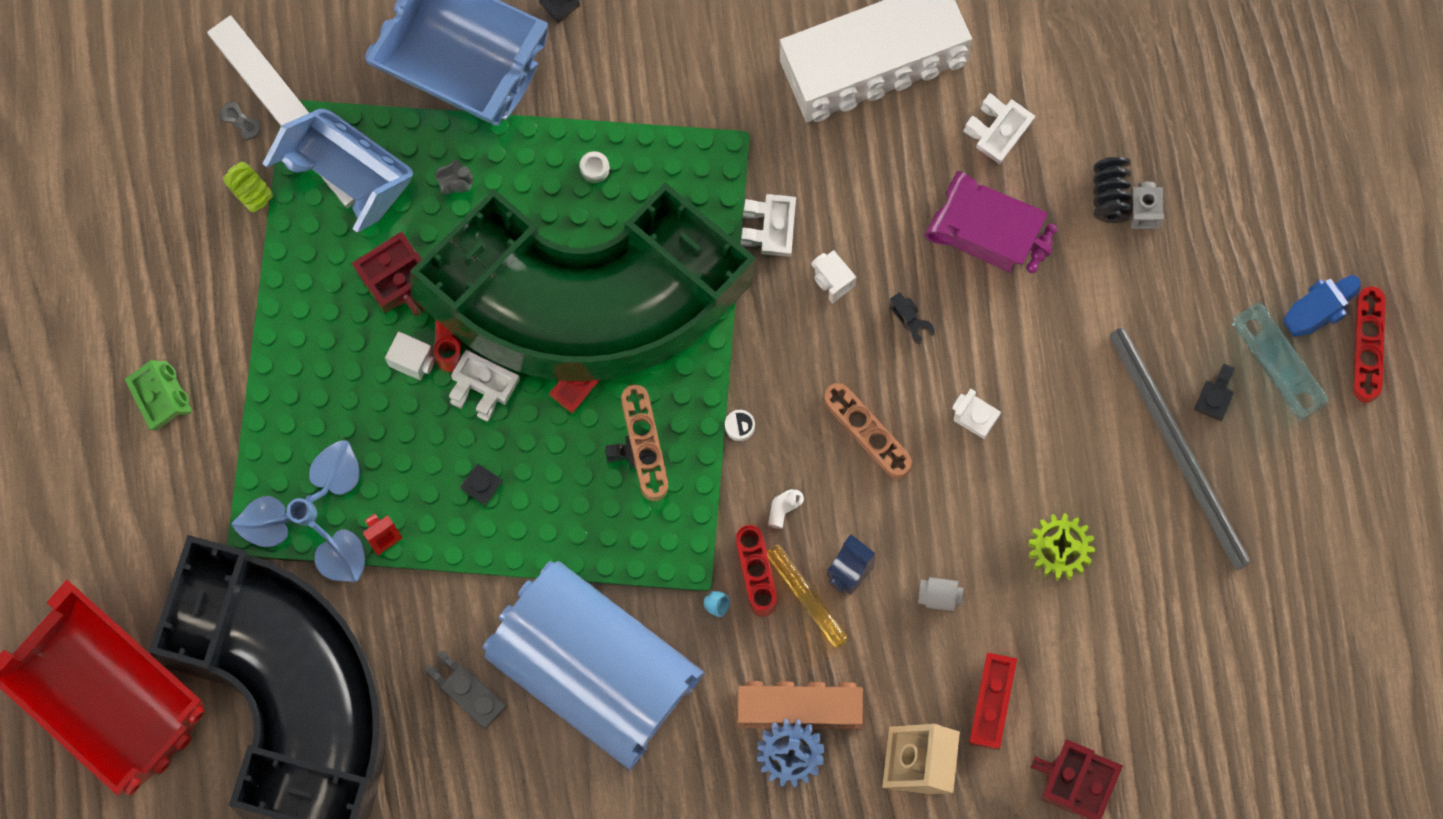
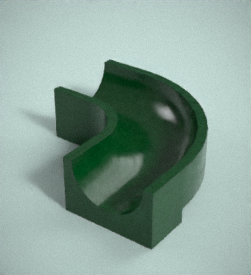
M666 182L625 222L622 233L604 244L590 248H570L545 239L538 234L539 226L493 188L410 271L412 299L476 352L515 371L541 378L561 381H595L630 375L656 366L693 344L751 286L756 257Z

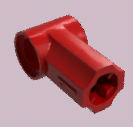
M436 320L435 344L433 347L436 363L441 370L453 372L462 357V341ZM447 350L455 351L451 358L441 357L442 353Z

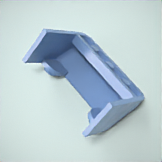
M325 109L315 110L282 125L262 163L264 166L269 167L283 161L289 170L297 173L313 169L356 200L352 207L358 218L353 227V230L356 232L378 222L407 187L413 176V171L409 166L338 115Z

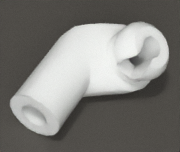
M791 489L773 499L768 527L774 529L783 528L785 514L796 509L804 501V496L800 491Z

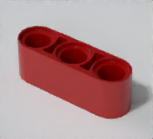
M745 525L736 534V547L748 601L754 614L766 617L771 615L777 607L776 589L763 534L758 527ZM746 536H753L758 540V543L754 547L748 548L741 541ZM753 565H760L765 569V572L759 577H754L748 573V570ZM760 594L769 595L772 599L767 606H759L754 600Z

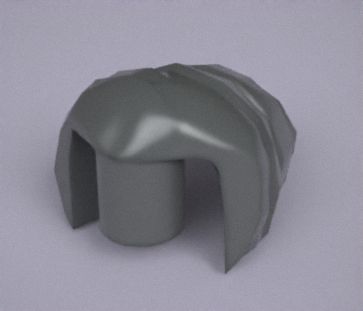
M453 160L448 166L440 167L435 173L442 195L453 192H468L471 189L473 174L467 167L462 166L458 160Z

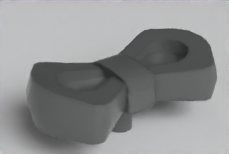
M228 102L222 106L219 113L220 121L233 123L234 127L239 128L243 140H251L259 134L260 122L248 118L241 112L236 102Z

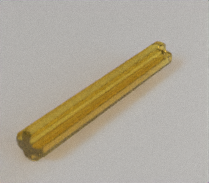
M779 544L771 547L767 551L768 559L834 648L837 649L848 641V636Z

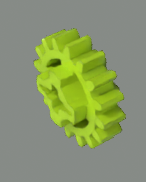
M1066 513L1063 514L1062 520H1057L1055 514H1052L1050 523L1043 519L1040 520L1039 526L1041 530L1033 528L1031 534L1036 539H1030L1028 546L1035 548V550L1029 552V559L1037 558L1034 568L1044 567V577L1049 576L1052 572L1055 573L1056 581H1059L1061 574H1065L1068 580H1072L1073 571L1082 575L1084 572L1082 564L1090 566L1092 560L1086 555H1094L1095 548L1088 546L1094 541V536L1085 535L1089 527L1084 525L1080 528L1078 526V517L1070 522ZM1058 529L1057 533L1052 537L1046 536L1043 538L1048 532ZM1069 531L1073 532L1079 540H1075ZM1061 536H1063L1064 548L1066 549L1060 558L1057 545L1060 542ZM1043 554H1048L1054 562H1049ZM1079 556L1074 563L1065 566L1066 561L1071 557L1077 558Z

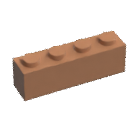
M747 681L745 686H738V728L772 729V723L774 722L779 727H782L784 719H788L790 725H794L796 720L799 719L801 721V728H805L810 724L812 729L862 730L863 687H856V683L841 682L838 683V687H825L823 682H808L807 687L794 686L793 682L788 681L776 682V686H763V682Z

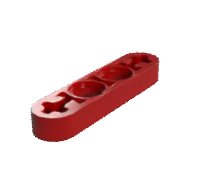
M1374 286L1364 288L1356 301L1353 394L1359 401L1365 403L1376 400L1383 386L1386 299L1383 291ZM1368 295H1372L1373 300L1378 301L1372 309V315H1367L1369 303L1363 301L1367 299ZM1365 323L1374 324L1378 329V334L1374 337H1367L1362 332V325ZM1369 351L1375 354L1377 363L1373 366L1363 364L1360 358L1363 352ZM1372 373L1370 376V386L1375 387V389H1372L1370 394H1366L1365 389L1360 388V386H1363L1365 383L1366 374Z

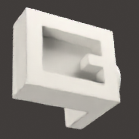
M970 389L966 396L961 394L952 408L956 411L954 421L985 439L999 418L1001 411L976 397V391Z

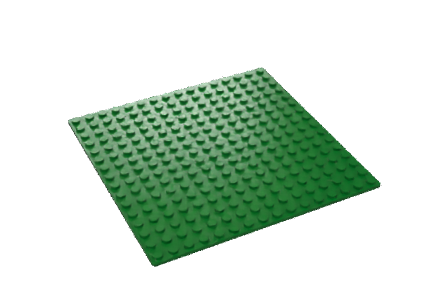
M299 100L309 113L318 109H325L335 113L409 166L413 171V176L407 187L378 222L356 232L353 230V227L358 218L353 211V205L346 208L317 172L310 169L297 173L289 170L283 161L274 164L271 187L273 197L269 203L227 546L245 550L249 555L256 558L315 562V552L318 546L327 541L309 525L302 526L291 520L285 523L288 529V536L285 541L274 547H261L241 537L232 527V522L257 498L263 496L274 497L283 503L287 513V506L292 500L296 498L306 499L308 495L312 496L320 492L323 488L313 485L309 478L311 464L328 446L346 440L350 443L360 467V477L357 485L353 490L343 495H336L329 490L326 495L313 501L312 504L317 510L315 523L328 533L331 538L341 529L351 531L358 536L365 551V566L537 579L549 561L553 563L560 561L588 583L709 591L712 587L736 302L698 340L677 355L656 366L634 374L600 380L573 414L549 396L551 390L560 380L541 378L515 371L483 356L462 341V355L467 350L519 375L520 380L506 405L497 401L494 411L487 422L477 417L478 411H476V407L484 396L480 392L470 388L467 399L461 409L450 404L451 398H449V395L457 381L452 379L451 375L453 372H446L438 367L436 359L430 373H424L421 381L388 366L385 357L398 331L430 345L433 350L436 319L426 310L421 313L419 309L420 315L414 316L407 303L400 304L384 314L351 263L401 231L414 250L423 259L493 188L539 226L538 234L545 239L565 247L590 248L604 244L622 233L625 222L666 182L741 245L750 141L749 133L739 130L510 115L506 120L501 118L500 124L495 126L466 111ZM589 152H600L606 156L609 162V174L606 179L599 183L586 181L580 173V161ZM453 160H458L462 166L467 167L473 174L471 189L468 192H453L442 195L435 173L440 167L448 166ZM447 350L442 353L441 357L451 358L455 351ZM630 385L644 387L649 395L668 479L667 494L659 501L647 500L642 495L636 468H629L628 460L607 463L606 445H626L625 436H628L621 398L623 391ZM633 393L627 402H633L636 415L640 413L639 402L643 397L638 398L636 393ZM638 421L633 425V431L636 435L649 433L650 426L644 421ZM477 463L503 480V484L486 507L460 489V486ZM655 471L649 472L650 485L646 488H651L653 493L659 492V487L663 485L656 483ZM374 513L379 520L388 515L403 538L378 556L363 535V532L369 528L364 520Z

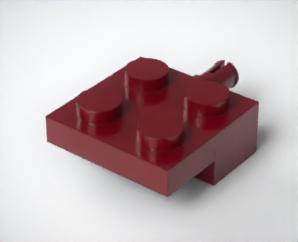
M402 231L351 263L384 314L396 306L405 303L408 304L414 316L420 315L418 309L421 313L425 311L412 299L410 271L422 258L414 250Z
M1066 739L1060 755L1053 763L1035 756L1030 768L1047 774V786L1041 798L1042 801L1084 819H1102L1123 765L1094 754V750Z

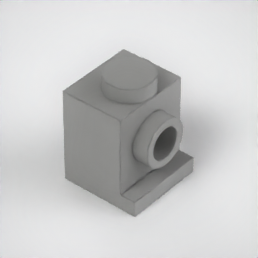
M1140 182L1138 187H1133L1131 191V229H1161L1164 221L1163 187H1156L1154 182ZM1143 201H1153V204L1146 205Z

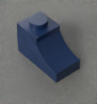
M851 534L843 543L842 549L834 562L827 569L830 585L841 593L847 591L852 595L874 568L875 552Z

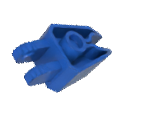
M1350 274V276L1341 279L1335 284L1329 279L1325 282L1320 280L1308 289L1309 293L1295 302L1284 318V324L1294 337L1312 334L1329 322L1335 324L1347 316L1348 302L1354 296H1357L1361 290L1360 278Z

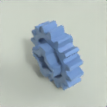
M784 719L782 727H779L775 722L772 723V733L764 730L762 738L765 741L760 740L757 743V749L760 750L757 753V761L763 762L760 768L761 772L770 771V781H773L776 777L780 778V786H784L787 780H791L793 787H797V779H802L805 783H808V774L811 773L817 776L818 767L816 765H823V756L820 754L824 753V744H818L820 742V734L811 735L812 725L810 724L805 728H801V721L799 719L796 720L794 725H790L788 719ZM802 738L809 746L803 745L800 739ZM789 750L795 751L792 753L791 756L786 755L788 754ZM772 759H773V760H777L778 763L780 764V767L777 766V765L772 761Z

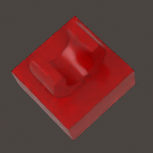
M374 513L364 520L369 528L363 532V535L377 556L403 539L388 515L379 520Z

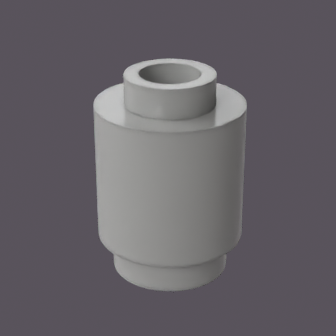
M929 577V580L921 579L918 604H924L926 608L955 611L956 605L962 606L964 588L958 587V581L931 577Z

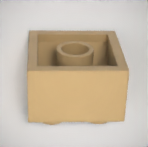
M937 724L889 727L882 788L924 794L953 793L960 732Z

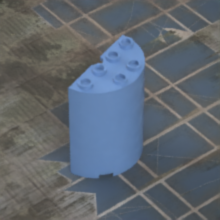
M397 0L394 6V12L397 13L396 16L390 19V21L385 20L380 29L378 41L376 44H371L366 52L365 60L367 64L495 126L500 124L501 118L506 120L520 102L539 64L534 61V58L545 46L548 23L500 0Z

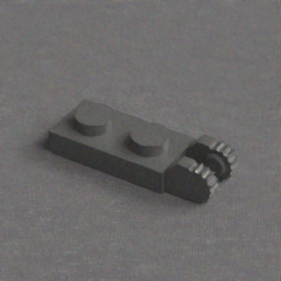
M441 651L437 655L439 660L454 673L445 680L439 671L430 665L424 671L441 686L440 689L486 730L507 706L462 665L459 666L446 653Z

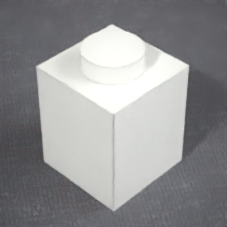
M399 331L385 357L389 367L420 381L424 373H430L435 363L434 353L430 345Z

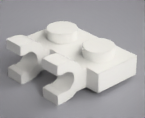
M989 93L982 103L981 110L990 116L997 117V119L988 128L980 120L972 116L966 123V128L963 132L974 139H979L980 141L976 148L1000 165L1033 122L1035 115L1012 99L1005 105Z
M766 194L765 202L745 199L743 218L757 219L764 217L763 230L743 228L741 246L755 247L761 245V254L791 257L796 197Z
M465 350L451 375L452 379L457 381V384L449 395V398H451L450 404L461 409L467 399L470 388L480 392L484 396L476 407V411H478L477 417L488 422L497 401L506 405L520 380L519 375Z

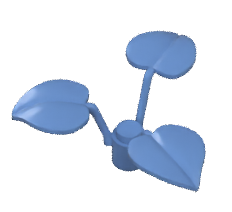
M346 440L336 442L324 449L312 462L309 478L313 485L323 488L320 492L312 496L308 495L306 499L296 498L292 500L287 506V513L283 503L276 498L270 496L257 498L232 522V527L241 537L255 545L274 547L285 541L288 536V529L285 523L292 520L302 526L309 525L327 541L319 545L315 552V564L319 572L335 581H358L365 566V551L361 540L353 532L346 529L337 531L331 538L328 533L315 523L317 510L312 504L313 501L326 495L329 490L336 495H343L353 490L357 485L360 477V467L350 443Z

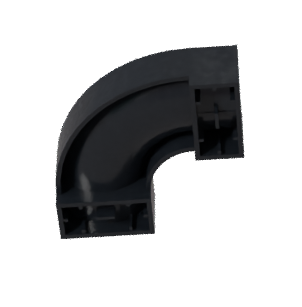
M187 535L149 653L165 668L227 685L246 698L253 715L254 737L252 746L248 745L229 806L241 818L369 819L384 765L386 746L385 715L375 673L350 627L327 599L295 574L271 562L253 557L245 550Z

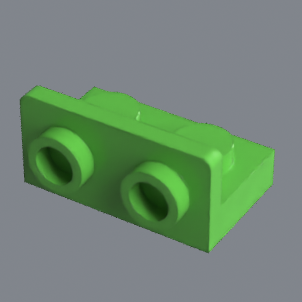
M150 360L125 378L150 430L157 431L178 415H189L192 413L188 395L181 389L176 379V372L168 362Z

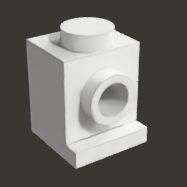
M834 250L828 255L825 253L821 254L811 263L815 269V281L822 290H829V300L832 304L856 286V276Z

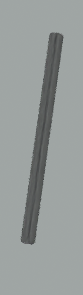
M1124 328L1113 331L1110 335L1113 345L1231 564L1236 570L1246 567L1250 563L1248 555Z

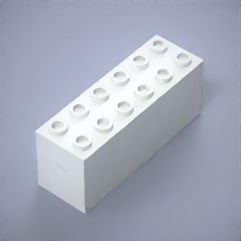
M883 0L780 39V63L806 123L812 120L819 122L828 118L833 112L839 110L843 112L849 111L862 101L878 100L891 90H904L910 87L912 82L920 79L925 81L933 79L941 71L949 68L951 70L962 68L970 60L972 37L955 0Z

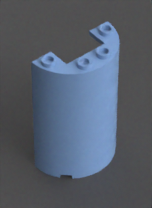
M549 561L542 569L540 576L533 583L528 580L518 592L520 598L513 607L508 605L499 616V620L502 623L495 634H492L482 647L486 651L484 658L631 771L648 749V742L684 695L686 697L689 696L706 672L560 561L555 563Z

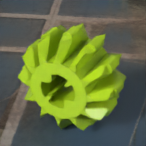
M241 161L236 166L231 167L223 177L226 186L251 212H257L260 208L262 209L273 197L271 189L245 162Z

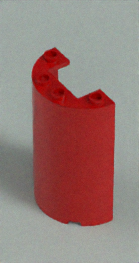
M66 580L46 602L53 608L51 612L14 653L6 650L0 653V689L112 792L118 796L124 794L131 796L155 773L158 775L162 774L170 766L171 761L169 759L177 750L180 752L188 746L192 740V737L189 736L205 714L203 701L69 580Z

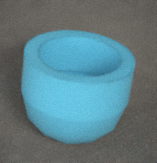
M712 591L704 598V607L710 614L723 617L727 613L730 606V596L728 594Z

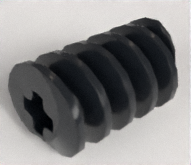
M1108 157L1094 164L1093 171L1096 175H1094L1093 182L1096 186L1093 193L1096 197L1094 198L1093 205L1096 209H1094L1093 216L1097 220L1105 223H1120L1131 219L1128 215L1123 214V212L1131 210L1130 204L1123 203V201L1131 199V194L1123 191L1124 189L1131 188V182L1123 180V178L1131 176L1130 170L1123 169V167L1131 165L1130 159Z

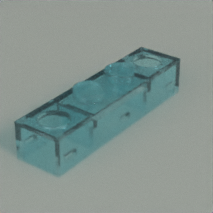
M1259 301L1236 315L1232 322L1233 326L1300 422L1325 407L1329 401L1328 397L1263 304ZM1254 319L1261 323L1262 331L1256 336L1251 335L1245 326L1248 320ZM1300 393L1311 395L1313 406L1309 409H1303L1296 399L1297 395Z

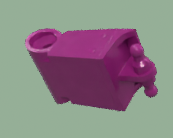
M956 171L946 191L947 203L934 214L924 234V237L931 242L955 246L957 249L1009 273L1012 272L1015 264L1023 265L1031 250L1030 255L1032 259L1027 264L1026 270L1033 274L1037 272L1039 263L1050 256L1053 244L1052 237L1057 232V227L1054 224H1048L1044 235L1037 238L1048 215L1047 212L984 185H979L966 173Z

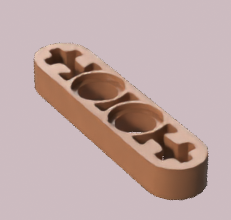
M841 383L830 385L824 394L827 409L890 477L895 479L906 477L910 473L912 466L909 453L846 385ZM834 392L837 395L844 394L843 401L848 407L851 403L855 404L844 415L841 414L844 412V406L838 401L835 403L831 402L833 398L832 393ZM859 412L865 415L867 420L865 425L862 427L851 425L849 418L852 414ZM879 434L885 437L887 441L885 447L882 449L871 447L869 440L872 436ZM891 447L895 448L892 450L891 455L896 460H905L903 470L898 467L892 469L893 461L888 455H886L885 459L881 458L889 452Z
M630 385L623 391L621 403L640 490L647 500L659 501L667 494L668 479L650 399L644 387ZM633 393H636L638 398L643 397L639 402L640 413L636 415L633 402H627ZM638 421H644L649 424L650 431L644 436L636 435L633 431V425ZM644 450H651L656 454L657 459L653 464H643L639 459L640 453ZM655 471L656 483L663 485L659 487V492L653 493L651 488H646L650 485L649 472Z

